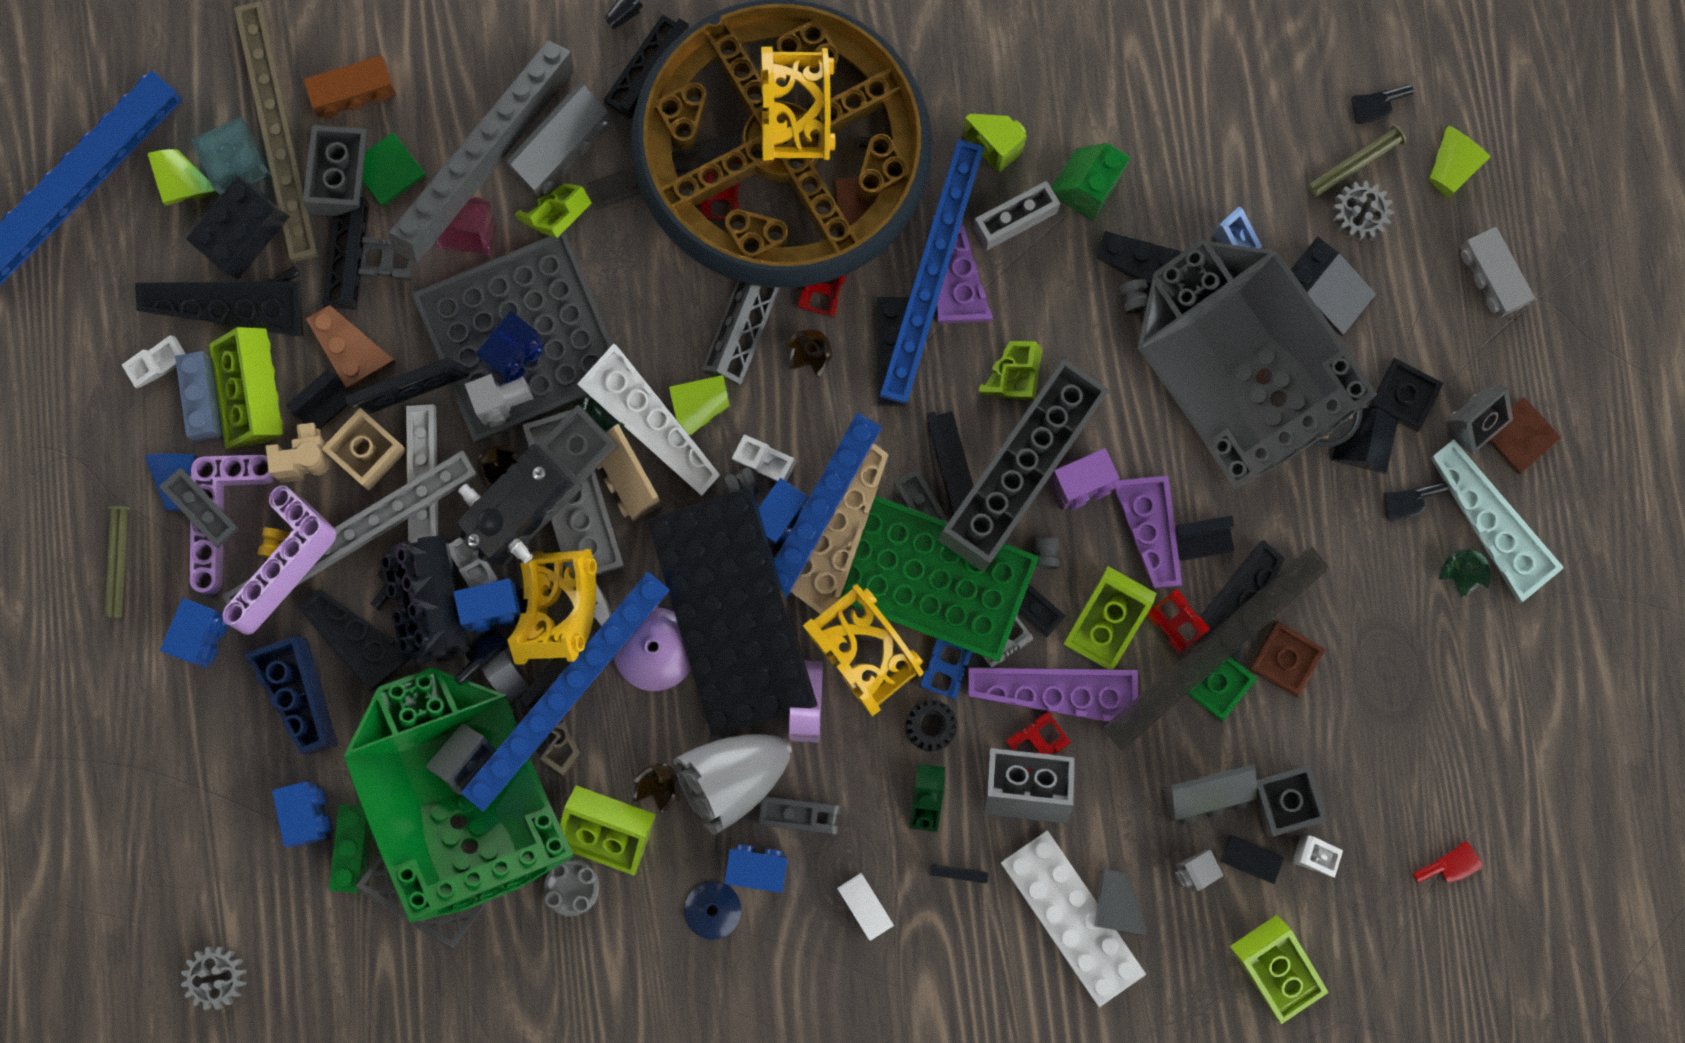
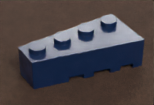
M294 636L243 654L247 663H250L255 671V677L259 684L263 685L270 697L269 701L273 708L281 716L282 723L300 754H315L338 746L308 638Z

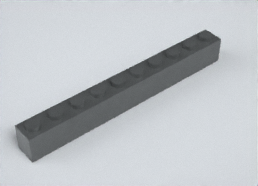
M549 40L545 43L390 230L389 235L394 252L416 264L422 259L573 73L571 51Z

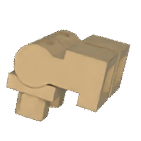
M314 423L297 425L298 439L292 440L293 449L283 450L278 444L266 446L269 474L280 483L304 480V474L310 473L314 476H320L328 471L330 461L326 456L327 453L322 450L326 442L322 439L321 430L316 429Z

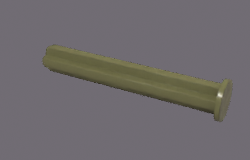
M1393 125L1390 132L1311 182L1308 186L1311 194L1314 197L1320 196L1399 143L1405 144L1407 139L1403 130L1398 125Z
M108 506L110 511L105 617L121 618L127 517L131 508Z

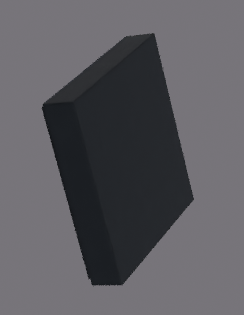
M1393 358L1376 390L1377 395L1372 398L1368 407L1378 408L1398 420V423L1418 432L1443 382Z

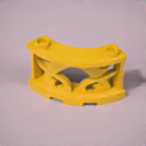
M761 47V90L763 108H767V111H762L763 160H774V158H824V160H830V150H835V133H830V75L834 74V58L828 57V48H822V52H773L772 47ZM798 68H805L803 74L798 71ZM810 68H819V72L815 74L809 70ZM786 77L790 78L785 87H780L776 83L777 80H783L785 83ZM821 80H822V91H821L820 88L815 84V83H817V82H819V81H821ZM795 81L806 88L815 100L809 111L797 122L794 113L788 106L774 102V98L788 94L792 90ZM822 108H823V123L820 122V121H818V120H815L816 117H817V116L819 115V113L821 112ZM785 114L791 126L787 127V120L784 123H779L777 116ZM803 131L805 139L808 142H812L810 134L813 131L818 132L821 138L820 147H801L799 134ZM792 138L795 147H774V145L784 143Z
M591 549L552 553L533 551L531 553L533 557L526 564L520 563L524 584L523 599L528 600L526 613H521L515 630L507 639L515 665L525 664L529 659L567 658L568 662H574L579 653L584 650L593 624L596 606L595 573L597 571V563L592 556ZM564 562H573L574 569L567 567L564 571ZM546 563H554V571L548 569ZM563 590L570 598L574 609L565 620L556 626L554 620L547 615L548 607L559 599Z
M856 584L850 592L815 620L811 618L803 627L830 663L834 665L838 662L836 667L843 675L841 677L856 699L873 717L881 710L879 705L915 675L921 677L924 674L920 667L923 661L913 649L911 651L908 649L891 624L875 606L877 600L867 588L863 591ZM857 600L864 608V615L857 617L855 610L852 609L850 617L854 624H848L842 612ZM835 617H838L840 625L821 630ZM873 618L876 619L883 629L871 625ZM847 635L849 649L847 651H840L839 645L842 642L847 643L843 637ZM854 635H868L882 639L883 649L879 668L870 663H860L853 667L849 665L857 652V641ZM893 643H894V645L896 646V648H897L898 651H899V652L894 653V654H893ZM901 660L904 661L905 664L901 666L899 669H897V662ZM866 670L876 673L875 676L869 673V677L866 680L862 679V674ZM888 670L894 672L889 677L886 675Z

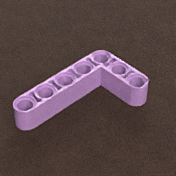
M265 455L204 456L196 459L191 468V478L206 494L212 493V500L223 512L224 486L264 485L276 481L269 474V470L265 475L259 476L258 474L260 466L268 464ZM238 464L241 465L240 473L237 476L231 477L232 467ZM212 465V474L204 478L203 470L207 466ZM190 520V585L197 592L212 596L221 590L223 584V545L219 549L215 547ZM210 547L212 554L209 559L203 561L202 552ZM206 575H210L212 579L211 584L207 588H202V579Z
M278 486L271 492L269 504L294 530L229 602L222 614L224 623L246 635L254 633L336 539L335 529L304 498L286 486Z
M804 660L818 706L813 708L790 707L789 736L791 741L819 743L823 661Z

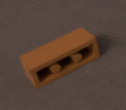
M382 55L304 79L312 109L318 118H331L340 111L346 109L356 110L363 107L366 103L372 101L382 102L389 99L391 95L396 94L388 66Z

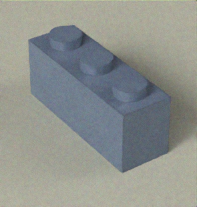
M203 351L176 355L175 360L186 436L195 443L223 438L211 358Z

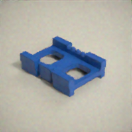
M936 639L931 651L933 657H931L928 665V671H924L919 687L956 700L961 687L959 682L962 681L963 672L966 670L965 667H968L973 652ZM945 646L961 651L957 665L941 660V654ZM936 672L951 677L952 681L948 691L944 692L931 686Z

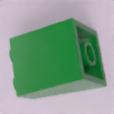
M1108 143L1076 148L1051 188L1059 201L1094 222L1122 179L1131 157Z

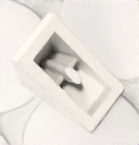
M1310 835L1300 836L1292 863L1335 878L1343 850Z

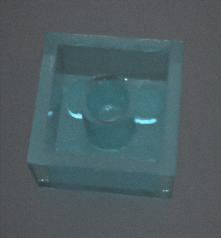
M242 117L191 139L212 187L220 196L237 175L250 183L271 175L256 140Z

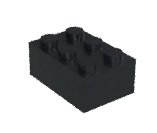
M237 175L187 236L186 240L222 272L239 279L290 216L256 186Z

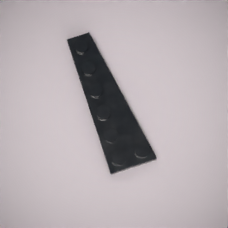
M301 281L135 283L137 311L243 328L267 329V332L303 336Z

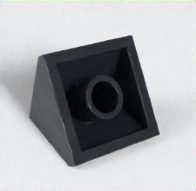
M1362 408V420L1359 428L1351 438L1335 446L1332 461L1386 474L1398 420L1378 408Z

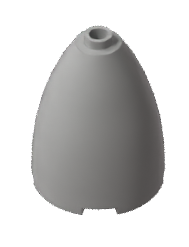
M741 735L713 741L694 748L676 757L673 763L675 766H679L680 773L676 775L681 791L692 811H696L701 818H704L707 821L704 823V827L711 834L716 835L740 820L764 799L787 767L792 749L785 738L781 739L777 735Z

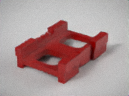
M707 176L703 180L706 183L712 184L713 176ZM740 183L701 203V213L708 220H725L726 216H718L711 213L712 203L714 201H727L729 203V212L739 209L738 189Z
M846 275L836 278L831 285L819 283L804 286L798 303L799 309L834 318L839 303L837 299L841 286L843 287ZM814 293L829 297L825 310L816 309L809 305Z
M1176 589L1149 610L1147 616L1156 627L1158 625L1161 626L1166 636L1171 638L1168 642L1179 654L1208 632L1210 628L1200 616L1196 617L1197 614L1193 613L1190 605L1185 604L1188 601ZM1168 600H1171L1179 609V613L1172 619H1168L1160 609L1161 605ZM1186 622H1189L1197 631V635L1190 641H1186L1178 631V628Z
M1049 711L1035 719L1034 723H1031L1030 726L1022 730V733L1017 732L1005 741L1012 751H1017L1016 748L1024 740H1030L1037 753L1052 755L1054 751L1058 753L1071 742ZM1048 723H1052L1060 734V738L1050 745L1039 734V730Z

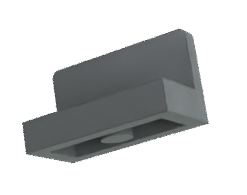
M461 724L426 765V768L441 778L452 791L460 795L496 750L484 736Z

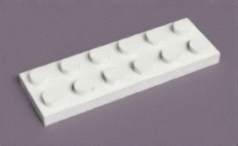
M1048 830L1000 862L1098 1007H1101L1146 975L1116 930L1095 927L1098 903Z

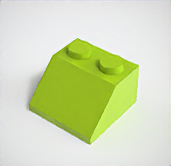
M969 114L965 117L962 136L970 143L984 146L982 157L998 174L1022 154L1027 137L1023 125L1017 120L1013 121L1009 116Z

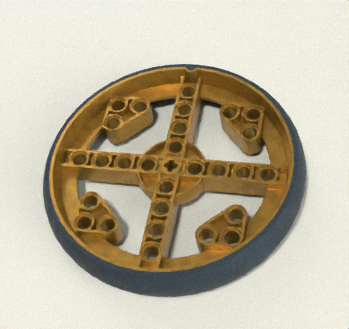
M754 0L722 9L700 20L684 31L662 53L649 72L637 101L631 131V151L637 183L646 205L666 235L683 252L710 270L733 280L764 287L793 288L828 282L847 275L874 259L896 239L917 209L925 190L931 162V131L922 93L909 68L897 52L867 25L844 12L810 1ZM814 35L818 40L810 41L806 37ZM778 40L777 52H784L782 49L786 47L793 48L794 52H822V48H828V57L834 58V73L837 69L838 56H840L866 77L867 80L830 99L831 115L836 118L831 121L830 133H835L883 107L885 108L890 123L892 140L885 134H877L871 138L857 186L858 196L862 200L875 202L851 226H849L814 167L819 158H774V160H763V158H755L751 155L755 151L762 152V111H767V108H763L761 77L743 49V45L758 41ZM730 49L735 53H733L732 55H725L722 53V51ZM716 60L750 117L742 132L741 146L678 178L672 160L671 142L675 148L683 151L689 150L694 146L706 109V91L701 84L692 82V80L709 63ZM798 68V70H799V71H802V72H803V70L805 69V68ZM810 68L809 71L815 74L819 72V68ZM742 71L747 73L748 76L739 78L735 74ZM879 90L882 95L874 96L870 91ZM751 94H758L762 98L759 100H751L748 96H750ZM690 96H697L700 100L694 103L688 101V98ZM778 102L792 110L796 122L808 112L799 105L789 102ZM849 102H855L859 105V107L852 109L849 108L846 104ZM667 108H673L677 112L667 115L663 111ZM822 108L821 112L819 113V115H818V116L816 117V119H815V120H818V121H820V122H822V123H823V108ZM785 114L777 116L779 123H784L787 120V127L791 126ZM679 131H687L690 135L681 138L677 133ZM813 131L810 134L812 142H808L802 132L799 134L801 147H820L821 138L818 132ZM792 138L786 141L787 144L781 143L774 145V147H795ZM882 147L887 152L878 154L874 151V148ZM797 161L802 164V167L794 169L789 166V163ZM735 163L740 165L741 168L737 171H732L728 166ZM895 169L900 173V175L897 177H892L887 173V171ZM755 174L773 182H789L823 241L804 246L785 247L788 229L784 222L740 209L732 210L727 214L725 231L710 222L695 206ZM707 176H713L717 181L710 184L706 183L703 179ZM873 182L877 187L875 189H867L864 183ZM812 184L816 189L808 192L802 186ZM688 188L693 191V194L683 196L679 192L682 189ZM818 207H826L830 212L822 215L816 209ZM737 221L743 223L744 227L735 230L730 225ZM834 229L840 230L843 236L835 238L830 234V231ZM778 232L782 235V238L772 240L768 234ZM752 244L758 250L754 253H749L745 251L744 247Z

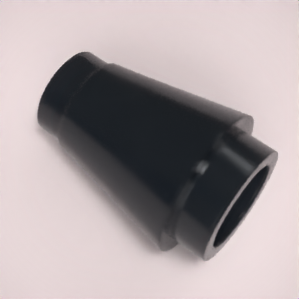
M616 0L604 19L615 30L641 13L639 10L643 5L639 0Z

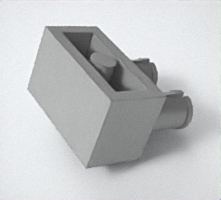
M492 374L465 384L474 411L484 426L496 427L505 423V419L511 417L510 407L534 399L524 377L500 386Z

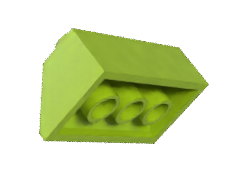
M237 327L209 344L225 450L268 443L283 435V421L280 418L279 395L275 386V369L272 365L271 343L268 339L267 329Z

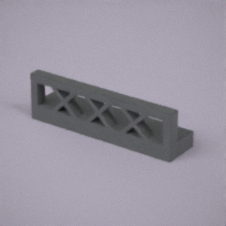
M740 281L736 282L701 369L702 371L710 375H723L724 378L737 385L742 384L780 288L769 287L770 290L766 299L761 300L759 295L761 286ZM756 308L758 320L756 324L751 325L749 314L751 310ZM746 333L748 345L745 349L741 350L739 339L742 334ZM736 358L739 367L736 375H733L727 369L731 360Z

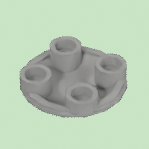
M569 859L548 871L543 883L545 903L556 913L564 916H578L587 912L595 904L599 894V880L595 871L587 863L577 859Z

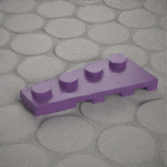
M963 222L961 223L937 303L938 324L991 322L993 320L983 286L979 279L978 269L970 250Z
M1168 476L1117 481L1114 485V490L1152 589L1181 587L1182 579Z

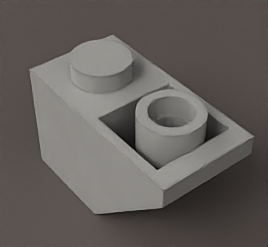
M1204 850L1176 864L1178 869L1175 872L1176 878L1181 887H1187L1188 891H1199L1223 876L1211 850Z

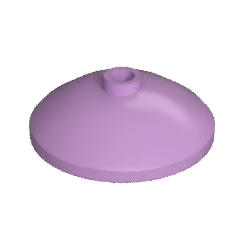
M656 607L614 657L615 665L623 678L639 689L646 691L667 690L678 685L691 672V666L674 611ZM656 642L658 644L656 652L648 650L650 643Z

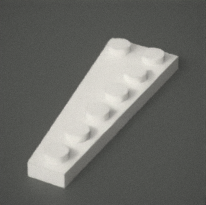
M613 344L579 381L578 385L702 496L720 477V474L618 346Z

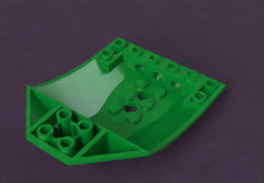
M430 668L379 686L344 754V759L361 807L409 923L466 911L518 890L574 856L530 758L485 811L480 810L464 795H458L452 791L441 778L426 768V765L461 724L484 736L496 751L517 727L507 695L470 681H466L461 686L454 680V675L435 668ZM455 816H462L466 819L467 825L462 829H455L451 826L450 821ZM471 842L478 849L475 853L466 854L461 849L462 845Z

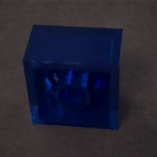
M510 311L475 355L487 370L506 384L524 376L526 372L524 368L531 360L534 362L540 357L543 352L542 347L544 343L537 330Z

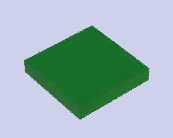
M394 132L365 152L362 181L383 208L427 176Z
M1212 643L1181 681L1178 688L1216 719L1223 722L1257 678Z

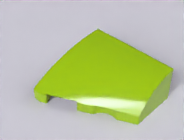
M1448 126L1443 133L1444 137L1441 147L1437 152L1436 162L1428 180L1447 199L1491 157L1477 143L1451 126Z
M167 149L147 153L162 202L165 206L190 198L197 201L219 193L218 189L179 150Z
M564 183L550 194L537 199L538 207L528 213L520 209L515 213V216L530 228L545 235L558 238L592 202L582 186Z
M1010 341L1003 351V357L996 361L992 367V375L985 385H980L978 392L982 395L1005 399L1034 401L1043 349L1036 341Z
M723 375L669 387L676 420L689 436L702 426H706L717 414H721L730 407Z

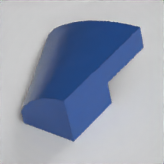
M194 454L146 455V462L166 511L182 512L159 486L180 467L191 477L192 464L198 456Z

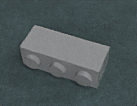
M1045 181L975 218L973 229L987 251L1057 214L1060 202L1049 183Z
M1497 227L1467 240L1460 247L1463 262L1470 266L1474 274L1473 278L1476 286L1483 290L1487 298L1486 302L1489 310L1495 313L1498 319L1528 305L1535 299Z

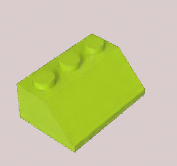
M576 785L564 807L560 827L573 854L635 876L650 837L656 814Z

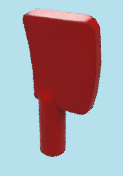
M1463 841L1455 849L1438 858L1436 862L1412 873L1416 883L1419 884L1441 872L1444 880L1450 883L1470 876L1481 869L1482 863L1469 842Z

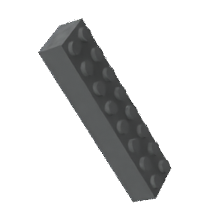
M1063 358L937 540L984 572L1102 402L1109 389Z

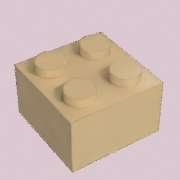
M361 408L355 412L322 448L324 452L368 491L376 485L407 451Z

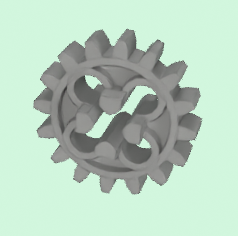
M1365 181L1361 187H1359L1357 182H1354L1351 185V189L1347 186L1344 187L1341 191L1342 195L1338 194L1334 200L1338 204L1334 205L1332 211L1338 213V215L1335 216L1333 221L1341 222L1342 225L1338 229L1340 232L1345 229L1348 230L1347 238L1356 234L1357 240L1361 241L1366 235L1370 241L1375 237V233L1380 236L1385 231L1383 227L1387 228L1390 225L1391 221L1388 218L1394 214V211L1387 208L1393 202L1392 200L1384 199L1387 194L1386 190L1381 193L1377 191L1378 184H1375L1373 188H1369L1368 181ZM1368 196L1372 199V202L1366 208L1365 215L1358 223L1359 226H1356L1353 221L1361 212V207L1366 202ZM1347 202H1352L1353 208H1350L1347 205ZM1373 214L1378 216V221L1372 219Z
M222 946L217 947L215 952L213 947H206L205 954L201 951L194 953L197 960L189 959L186 961L190 969L181 972L182 975L187 976V981L181 983V986L189 987V991L185 994L186 998L195 997L192 1005L197 1006L203 1002V1010H209L212 1004L215 1010L222 1009L223 1002L227 1006L233 1004L231 996L240 997L242 995L237 988L238 986L246 985L245 981L240 980V976L247 973V971L239 970L238 966L243 960H233L234 951H228L224 954L225 949ZM211 958L215 961L213 968L208 967V961ZM227 970H230L232 973L230 980L221 979L202 983L200 986L196 984L198 976L200 978L226 973ZM215 988L220 990L218 998L212 994Z

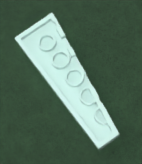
M1452 440L1430 458L1519 603L1525 601L1564 568L1455 440Z

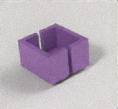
M1106 448L1054 470L1049 478V482L1062 510L1070 507L1071 511L1086 505V502L1090 500L1089 498L1093 496L1098 500L1111 494V491L1115 489L1114 485L1120 478Z

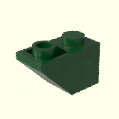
M917 764L909 829L938 831L946 767Z

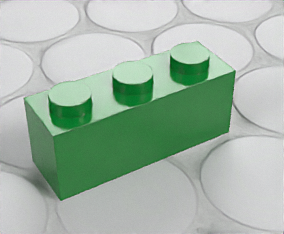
M339 804L329 891L361 893L356 889V885L368 869L372 835L361 805Z

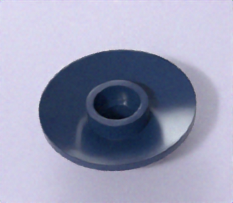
M712 881L700 884L687 897L684 908L685 919L690 929L698 936L706 939L723 938L730 934L740 921L741 903L739 897L731 887L724 883ZM715 905L718 913L715 916H710L707 913L708 906Z

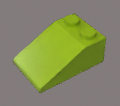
M1107 566L1067 636L1064 645L1104 668L1114 670L1152 607L1157 593Z
M1275 915L1230 946L1241 966L1281 1024L1329 993L1294 933L1278 915Z

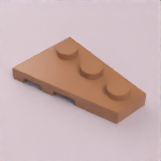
M330 305L306 318L348 390L396 363L392 357Z

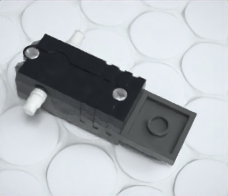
M577 405L539 445L532 444L527 449L528 452L522 454L517 459L518 462L513 464L507 470L508 472L503 474L482 496L478 495L468 484L463 485L458 492L463 496L468 506H470V509L456 522L461 527L459 537L465 541L468 548L478 551V558L480 560L486 561L489 564L494 563L506 566L515 556L526 564L533 557L526 547L528 542L583 487L581 483L618 445L581 406Z

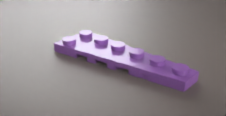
M968 668V697L1132 727L1138 726V670Z

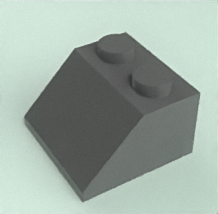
M1505 385L1486 386L1479 393L1472 395L1469 401L1458 411H1454L1446 421L1449 438L1455 440L1471 454L1476 453L1513 420L1508 387Z

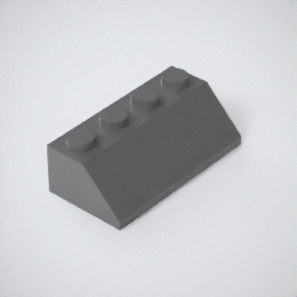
M582 82L578 83L506 161L514 179L537 199L542 194L546 195L553 189L554 181L561 174L565 175L568 173L579 154L581 156L584 155L591 147V141L597 135L601 136L610 125L608 111Z

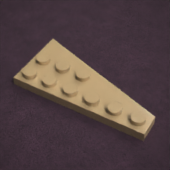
M873 444L791 593L820 615L840 600L889 454Z

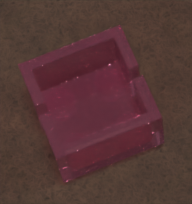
M478 197L471 198L435 241L437 248L491 255L496 222L494 215H492L490 202Z

